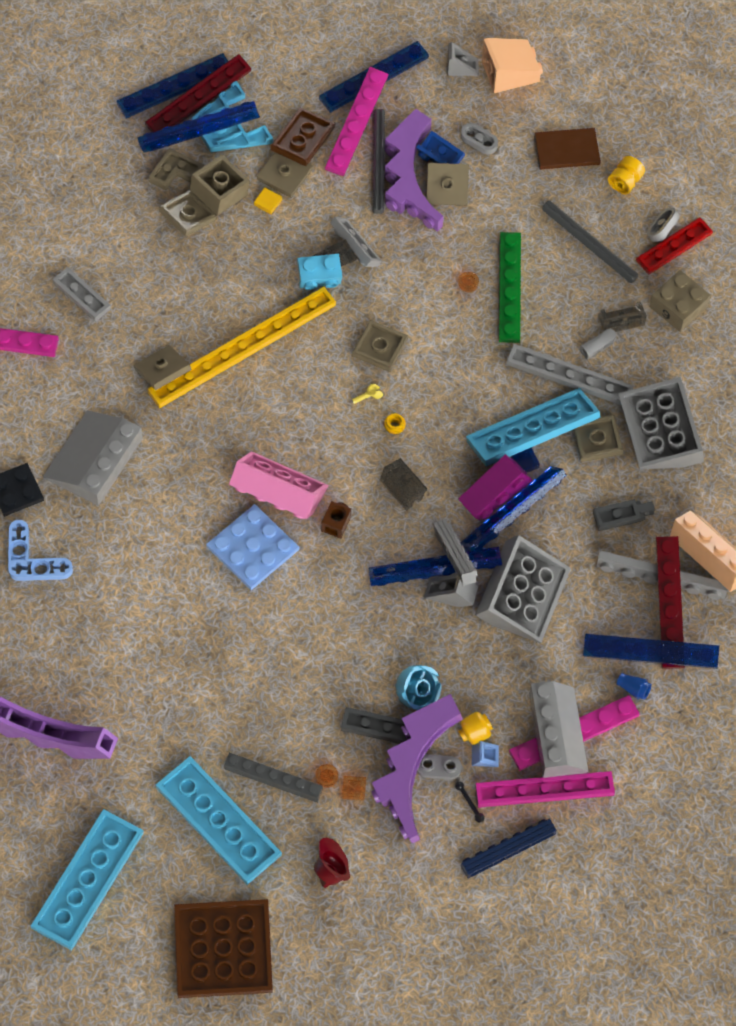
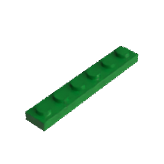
M500 232L499 342L520 343L521 233Z

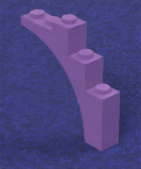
M415 109L385 139V151L388 156L393 158L385 166V178L393 185L385 193V204L389 210L397 211L399 214L406 209L410 216L418 217L427 228H433L438 232L443 227L444 216L432 207L424 197L414 172L416 146L420 145L425 136L430 132L432 119Z
M451 694L402 718L405 725L401 729L408 740L387 750L390 757L386 760L390 769L394 772L372 782L374 790L371 793L376 803L381 802L384 807L393 804L389 809L394 819H400L402 826L399 829L404 839L409 838L411 843L420 840L412 811V790L417 770L424 755L434 741L448 728L463 720Z
M0 696V733L5 737H25L37 747L59 748L74 759L111 758L118 738L104 727H90L59 721L27 710Z

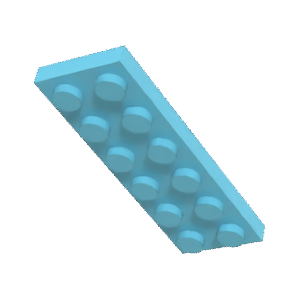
M578 388L467 435L466 439L469 446L487 467L498 462L505 454L510 457L601 418L600 411L585 393Z
M191 756L156 784V789L246 885L282 856V852Z
M103 809L31 924V929L72 951L141 839L144 831Z

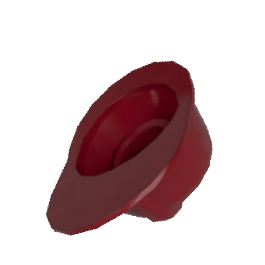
M322 838L318 845L319 857L314 864V871L319 877L322 887L326 888L329 885H336L342 880L348 881L350 879L348 859L342 848L333 839Z

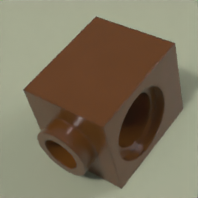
M331 501L321 522V532L342 539L351 519L352 508H349L344 503ZM334 517H340V518H342V519L336 521V520H334V519H332V518H334Z

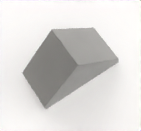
M453 42L449 43L447 58L448 76H479L478 58Z

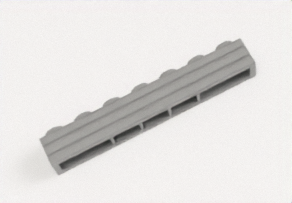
M445 519L434 522L435 535L463 586L477 582V570L473 568L472 561H469V556L465 553L463 545L461 546L459 538H457L455 531L452 529V525L448 524Z

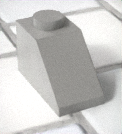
M457 574L429 579L424 598L455 607L471 606L474 604L478 585L472 583L463 586Z

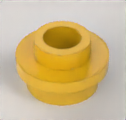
M397 413L390 414L384 421L386 431L391 434L403 432L406 426L405 419ZM396 422L399 426H392L391 424Z

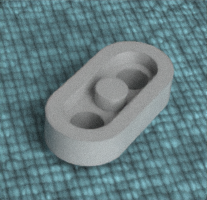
M468 123L462 127L461 139L464 143L487 155L493 154L497 150L498 139L492 133L474 123Z
M675 208L664 209L650 225L647 235L652 242L663 241L673 226L677 224L679 214Z
M426 754L421 761L417 773L424 778L454 780L460 776L462 764L459 759L453 756ZM424 763H431L432 766L427 768L424 766ZM452 764L455 768L448 769L446 766Z

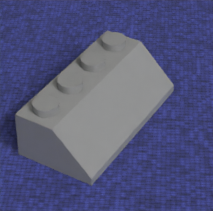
M555 681L531 683L529 697L543 778L588 773L574 687Z

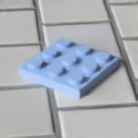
M255 504L206 544V547L250 590L254 589L299 550V546Z

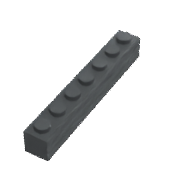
M230 752L224 764L225 770L317 803L323 791L322 785Z

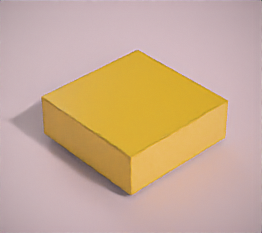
M264 188L254 201V206L272 214L282 201V196Z

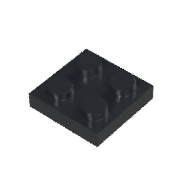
M28 463L0 473V510L4 517L44 501V497Z

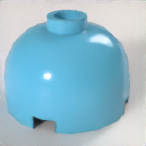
M413 665L403 670L398 676L395 685L396 694L400 702L408 708L419 710L437 701L442 689L441 683H439L437 678L439 676L433 668L423 665Z

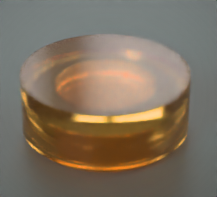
M464 272L459 276L458 286L465 292H473L479 286V278L473 272Z
M330 764L321 765L316 770V782L322 785L323 788L333 787L338 781L337 769Z

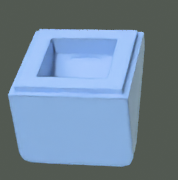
M479 741L478 744L472 745V766L499 767V745Z

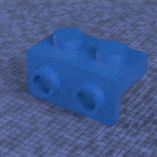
M433 131L430 132L422 145L418 144L416 146L419 152L418 156L426 162L431 160L434 163L459 164L465 156L463 151Z

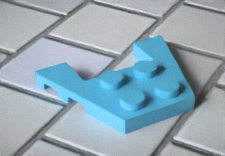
M237 81L233 82L226 92H221L219 98L213 103L207 104L192 117V124L210 152L273 143V137L265 125L246 133L230 109L229 105L245 99V93Z

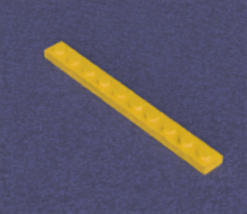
M325 287L320 288L191 363V370L157 390L152 387L148 388V394L160 409L336 306L335 299Z

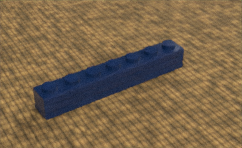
M550 818L547 820L543 819L534 827L531 825L524 832H517L512 838H505L500 841V844L496 846L493 844L487 848L488 850L484 852L479 851L472 858H465L461 863V868L467 879L556 835L557 830Z

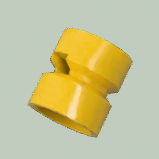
M625 156L617 165V168L609 175L608 183L614 190L627 195L635 187V183L644 175L645 167L638 159L632 156Z

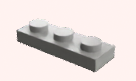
M333 218L330 224L334 227V232L344 239L347 243V248L359 257V262L365 267L379 266L382 260L347 218Z
M69 267L52 279L53 284L95 322L111 310V305Z

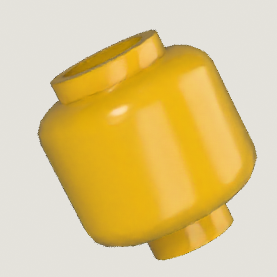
M474 712L460 721L462 729L458 730L464 742L469 741L472 745H476L479 741H484L491 737L493 727L485 713Z

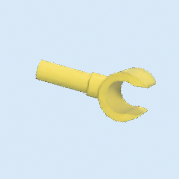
M370 384L367 392L352 399L355 404L369 397L380 399L383 393L376 391L380 389L378 385Z

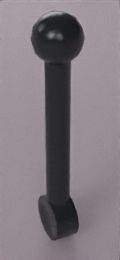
M457 782L455 787L461 791L475 814L476 822H483L485 819L484 815L478 812L464 789V783Z

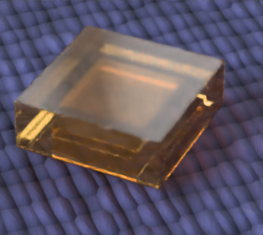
M343 776L342 799L365 801L366 777Z

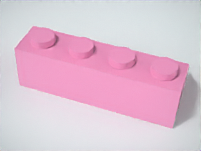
M252 451L236 462L229 483L238 492L254 495L255 499L272 503L275 508L290 511L295 517L300 519H308L313 515L329 486Z

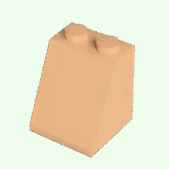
M485 38L483 40L481 62L494 93L540 82V74L543 73L540 62L537 63L535 49L530 46L528 40Z

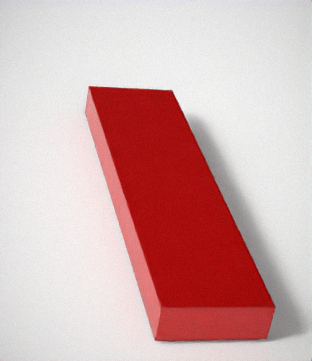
M699 217L638 256L636 262L650 275L710 236L713 230Z

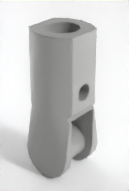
M613 329L605 330L581 345L580 352L588 360L612 345L616 338V332Z

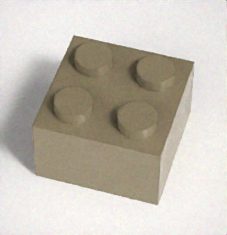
M221 155L192 174L190 191L218 216L247 196L250 180Z
M679 270L652 294L649 307L679 332H682L708 308L711 295Z

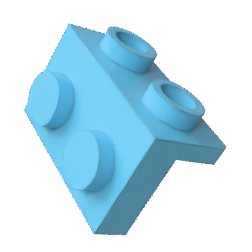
M339 254L297 258L300 278L299 288L313 290L320 286L333 288L341 284L343 276Z

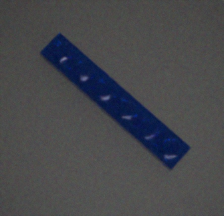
M416 41L371 67L387 73V82L428 59L429 54ZM369 68L319 95V100L330 113L356 99Z
M224 53L123 97L117 100V105L127 119L187 92L227 63L228 60Z
M254 101L244 102L239 106L225 108L220 112L206 114L201 118L187 120L182 124L168 126L153 133H145L137 138L143 153L254 120L260 118Z
M550 466L460 542L465 552L474 555L480 552L483 546L490 540L497 538L504 528L511 526L516 518L529 511L536 501L543 499L548 491L561 483V480L567 476L564 469Z
M499 547L465 552L469 556V561H472L473 568L491 569L502 565ZM447 555L369 567L371 586H384L395 582L404 583L414 579H428L432 576H448L456 573Z
M585 634L583 656L718 669L720 645Z

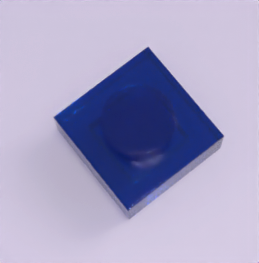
M532 448L511 456L526 473L540 467V463Z

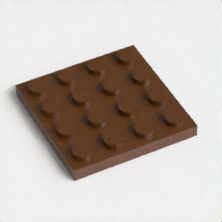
M268 899L174 904L178 998L273 993Z

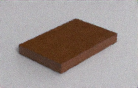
M300 107L271 144L270 150L307 166L335 128V123Z
M595 128L535 132L534 137L540 170L600 165L601 163Z

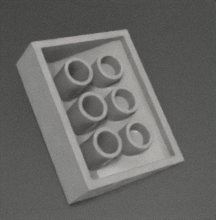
M681 377L618 393L640 470L684 468L704 462L703 449Z
M87 410L43 475V478L99 506L142 441V427L123 418Z
M519 535L506 540L475 616L491 626L542 643L571 568Z

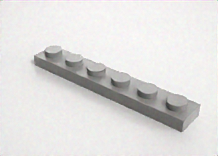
M516 344L513 345L506 363L508 366L570 388H580L587 394L621 405L618 393L633 390L634 387L628 383Z
M600 550L596 567H600L602 571L619 572L627 578H643L647 583L658 582L656 564ZM680 571L681 588L686 589L688 593L705 594L713 600L725 599L728 589L718 580Z

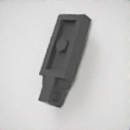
M633 499L594 508L593 515L598 531L641 522L645 520V516L654 514L655 507L653 501L641 504L640 501Z

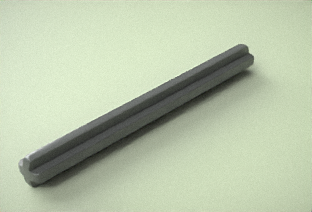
M384 109L374 110L373 213L382 214L384 212Z
M547 201L543 205L542 210L629 283H633L638 278L636 271L554 203Z

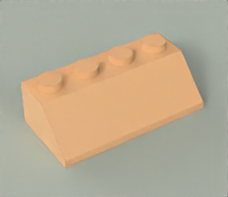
M692 511L676 518L670 536H678L679 546L730 592L735 590L736 547L706 520Z

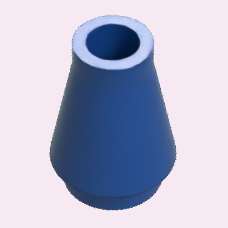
M621 673L617 680L618 686L638 700L640 698L645 700L652 687L648 679Z

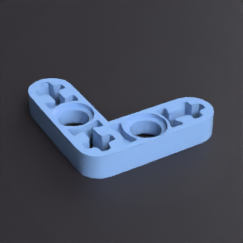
M15 520L10 524L8 570L12 579L16 581L67 579L72 575V562L67 558L29 559L28 524L23 520ZM19 526L22 527L21 540L17 539L15 531ZM17 546H22L25 548V552L21 555H16L13 553V549ZM51 564H53V567H54L53 571H54V573H51V568H50V565H51ZM64 564L67 569L62 573L59 568ZM28 565H31L32 574L28 573ZM39 565H44L47 571L43 574H37L35 568ZM17 566H21L23 569L20 574H16Z

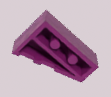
M505 454L463 493L458 500L474 518L479 521L484 520L533 480L516 461Z

